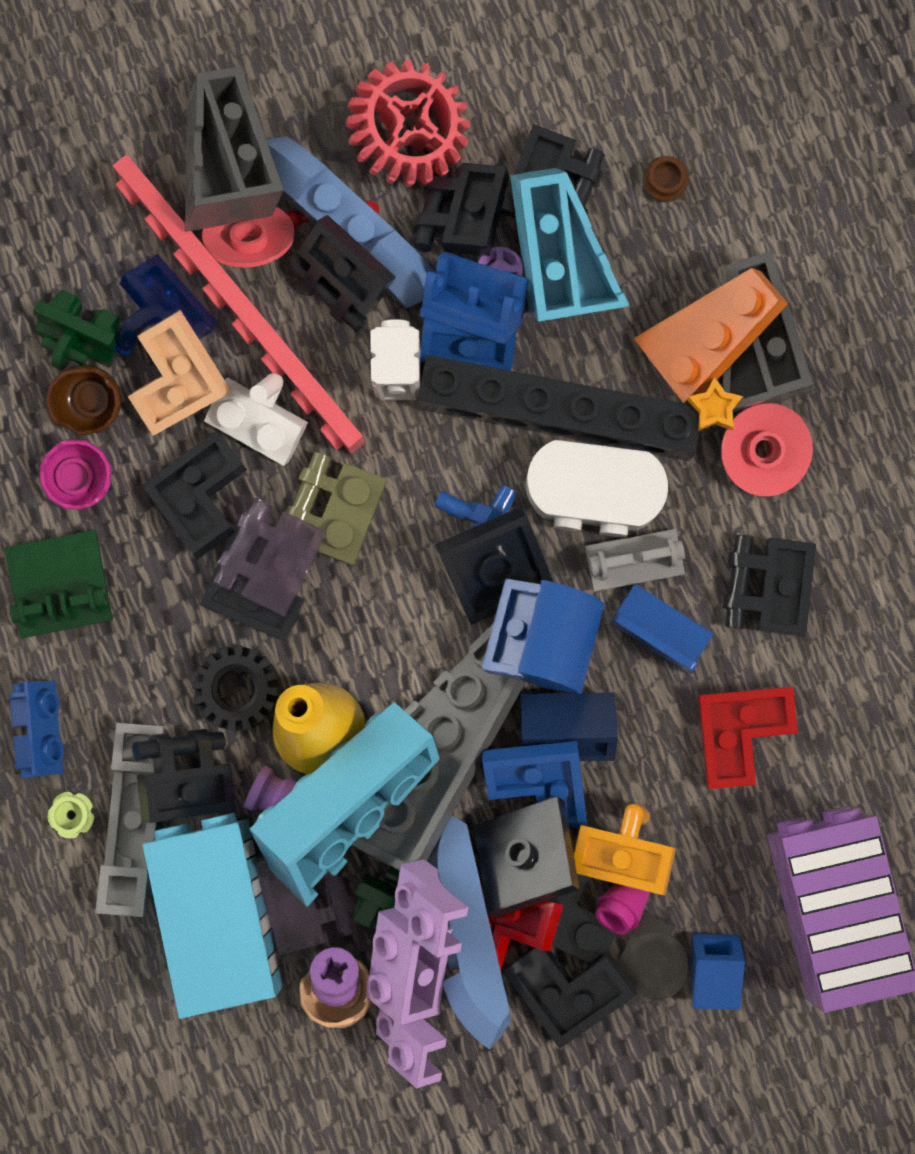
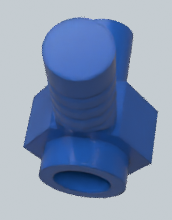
M501 485L490 506H486L477 502L468 504L448 492L442 491L436 500L435 507L461 521L469 520L474 524L473 528L507 513L518 493L508 486Z

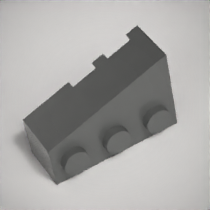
M241 67L197 73L187 101L185 232L272 216L284 189Z
M772 250L726 265V283L753 268L761 271L788 303ZM789 305L777 315L723 373L724 391L743 396L732 410L733 417L742 410L763 403L776 404L812 392V378Z

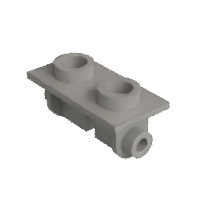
M676 529L585 546L594 592L685 575L682 559H685V552L682 541H678Z

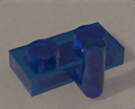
M158 254L123 274L119 284L139 306L140 310L125 319L116 340L117 353L121 355L130 354L138 339L137 336L143 329L161 322L181 310L199 340L214 330L217 324L216 320Z

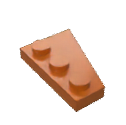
M751 268L633 339L684 404L691 405L687 398L705 393L713 379L716 378L718 380L788 303L761 271Z

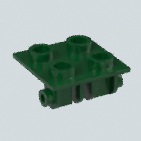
M96 530L4 548L15 604L10 605V616L14 624L18 623L21 639L113 621Z

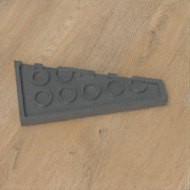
M493 624L469 647V654L450 672L445 670L434 681L436 686L418 703L414 700L404 710L433 736L440 758L439 761L399 805H392L389 802L384 808V815L379 823L380 827L369 839L358 837L351 845L399 872L401 864L423 859L428 860L482 762V751L488 750L526 682L525 680L489 674L481 669Z

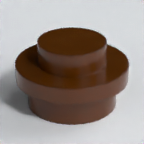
M660 156L653 159L647 165L643 174L645 191L651 198L659 202L677 200L684 194L689 183L687 168L680 160L671 156Z

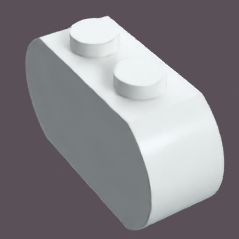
M554 440L543 446L532 459L526 478V492L528 500L537 514L543 519L554 520L553 527L556 529L581 531L582 524L600 526V534L627 537L628 530L637 531L645 527L661 511L667 498L668 480L663 466L650 452Z

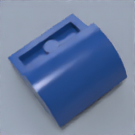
M505 579L481 669L489 674L530 681L539 687L582 694L604 603L584 591L550 581L541 580V584Z

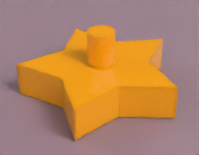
M716 378L713 379L705 393L689 396L687 401L699 413L698 431L714 424L732 431L734 429L732 410L743 396L725 392Z

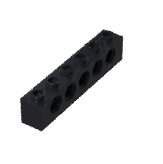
M426 355L418 396L419 410L616 448L646 451L653 455L690 461L696 454L700 433L698 431L699 413L692 405Z

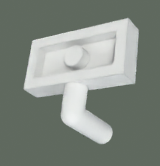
M276 373L269 374L253 386L251 390L230 378H226L225 382L231 391L211 404L204 421L285 466L290 461L308 422L275 404L283 387L282 377Z

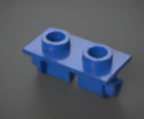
M27 681L13 684V694H9L12 727L27 726L28 735L13 736L15 769H20L21 778L63 774L62 760L64 747L60 740L58 721L60 702L56 694L55 681Z

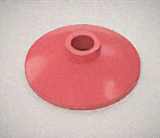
M277 207L270 217L204 228L202 231L203 246L216 261L228 266L243 268L261 266L278 259L289 250L295 237L291 218Z
M763 403L746 408L733 418L734 429L732 431L726 429L722 437L721 460L726 474L736 486L750 494L775 496L792 489L802 480L812 460L813 443L806 423L796 412L779 404ZM761 440H765L769 444V452L764 457H759L755 452V447Z

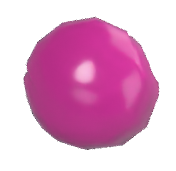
M79 439L66 440L54 446L43 458L40 465V484L48 499L64 509L82 510L95 505L106 495L111 485L112 467L104 451L90 441Z

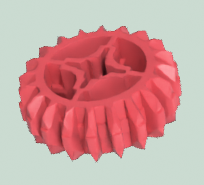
M411 59L404 61L400 71L393 61L385 65L383 73L373 69L368 75L369 83L361 81L356 87L355 91L359 97H352L348 103V108L354 114L347 118L346 127L357 131L350 136L349 145H363L364 148L357 156L358 162H365L371 158L375 162L370 169L371 175H377L382 168L387 170L386 182L388 184H393L399 174L402 175L405 187H411L415 183L416 176L423 185L433 180V172L443 177L449 171L447 164L456 165L460 160L461 156L457 150H462L467 146L468 139L461 133L469 129L470 121L459 117L467 109V102H454L453 98L459 92L458 86L454 85L446 89L442 85L446 79L445 72H440L435 79L430 77L429 63H424L418 72L414 71ZM409 92L419 97L413 101H403L396 96L390 98L387 94ZM430 105L438 116L441 136L437 133L438 128L430 121L428 116ZM417 110L418 114L413 120L414 124L411 130L407 129L403 136L399 138L398 134L404 127L402 124L405 117L409 118ZM374 111L380 115L378 119L383 122L388 130L386 143L382 140L376 129ZM407 145L413 146L420 151L426 149L430 154L413 157L400 154L397 151Z

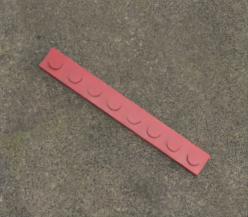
M126 154L112 165L121 179L115 184L117 189L132 206L138 202L143 205L149 213L144 220L161 241L169 236L179 248L173 253L174 257L190 276L198 271L208 284L202 290L217 309L221 310L224 306L230 309L237 318L231 325L248 345L256 341L266 354L260 359L271 373L279 374L281 377L285 375L296 389L290 393V396L306 415L314 410L325 425L319 430L333 448L337 451L344 446L350 454H353L365 444L362 434L193 232H185V223L131 158Z

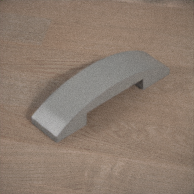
M116 723L111 770L114 771L105 860L104 865H100L95 910L97 914L145 917L151 883L142 844L155 840L154 831L158 830V822L142 823L137 775L154 773V767L150 759L135 760L132 746L136 741L148 740L151 735L164 733L163 726Z

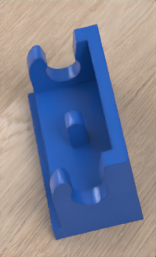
M443 252L438 257L436 273L431 271L427 273L420 317L505 344L523 323L529 279Z

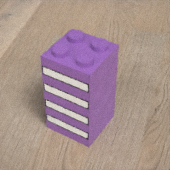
M850 806L822 812L824 820L819 822L799 817L776 823L778 831L766 835L807 1000L824 1013L915 992V966L877 816L863 814L860 808L851 809Z

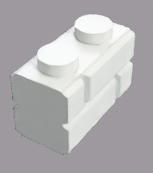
M385 320L381 322V327H375V329L371 330V382L375 397L380 400H417L421 386L419 330L410 327L409 321Z

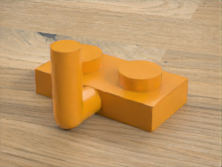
M630 804L625 808L619 834L583 825L580 826L574 852L576 871L580 875L666 895L676 848L638 839L641 825H645L650 820V812L638 804Z

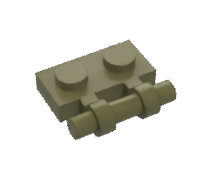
M314 451L308 468L303 467L298 481L302 483L293 506H287L283 516L286 524L280 538L298 544L303 529H309L316 532L310 547L312 551L355 566L387 484V479L343 463L338 479L331 478L325 475L331 458ZM319 489L331 494L322 518L310 514Z

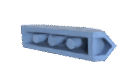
M287 136L266 139L284 189L282 196L314 225L319 219L329 215L394 274L396 278L386 292L399 304L408 308L422 302L428 271L436 273L424 258L396 230L305 148Z
M452 815L427 860L428 863L438 869L439 880L445 889L469 907L466 917L448 921L452 929V936L462 943L461 952L448 955L447 959L449 969L459 968L460 972L443 981V986L448 1001L462 1025L482 1045L491 1049L502 1037L511 1022V1017L467 824Z

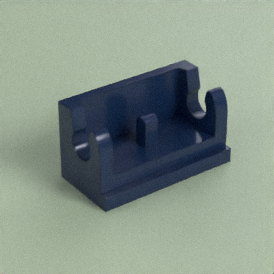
M615 692L520 694L521 747L578 741L580 761H615L618 740Z

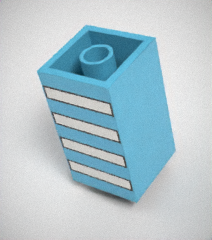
M235 812L201 820L203 829L196 831L190 830L189 823L154 831L155 840L142 844L179 1019L274 998L284 986L253 837L249 829V819L237 821Z

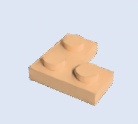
M181 310L137 336L162 376L128 396L153 436L219 400L231 391Z

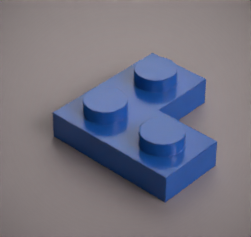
M578 741L482 751L488 800L536 795V801L539 803L558 796L565 801L569 829H577L581 825L587 826Z

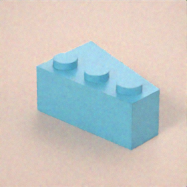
M552 168L510 175L524 278L529 279L526 295L529 314L540 322L630 306L624 293L621 292L610 268L611 265L591 228L592 225L567 172Z

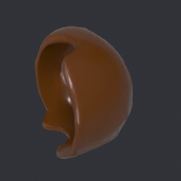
M84 364L69 367L62 371L49 384L45 402L50 418L55 425L64 426L77 435H90L105 431L118 418L122 396L116 380L108 372L99 367Z

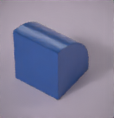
M692 934L690 986L693 1009L740 1010L745 959L739 935Z

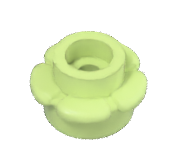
M71 792L61 793L54 799L52 807L48 810V822L52 828L58 831L61 837L76 838L79 833H85L92 827L94 815L91 813L93 805L90 799L81 793L73 795ZM70 810H73L76 814L74 819H69L67 816Z

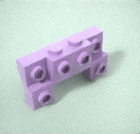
M424 859L400 865L398 886L395 891L394 908L378 912L366 995L369 1000L379 1007V1015L376 1020V1035L389 1045L388 1064L415 1088L441 1081L442 1072L427 1060L428 1052L444 1048L447 1039L424 1019L439 1015L448 955L461 952L462 943L451 935L452 929L448 926V921L466 917L469 909L467 905L445 889L439 880L438 869Z

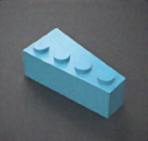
M393 702L383 712L374 714L367 721L364 729L348 743H342L337 746L324 764L312 774L303 776L295 784L292 792L276 806L265 809L259 815L256 823L249 828L271 872L306 907L319 895L313 887L328 871L336 876L348 862L343 856L358 837L369 839L380 827L379 823L383 818L384 808L389 802L392 805H399L439 761L440 758L434 738L400 706Z

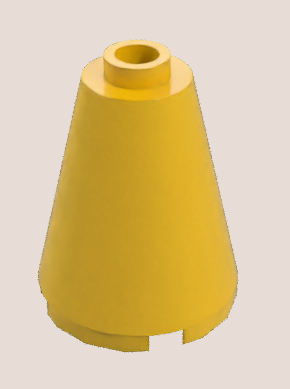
M329 683L292 686L279 696L276 703L273 722L275 747L281 758L293 769L305 774H312L329 759L330 754L337 746L342 743H348L364 729V713L356 699L339 686Z

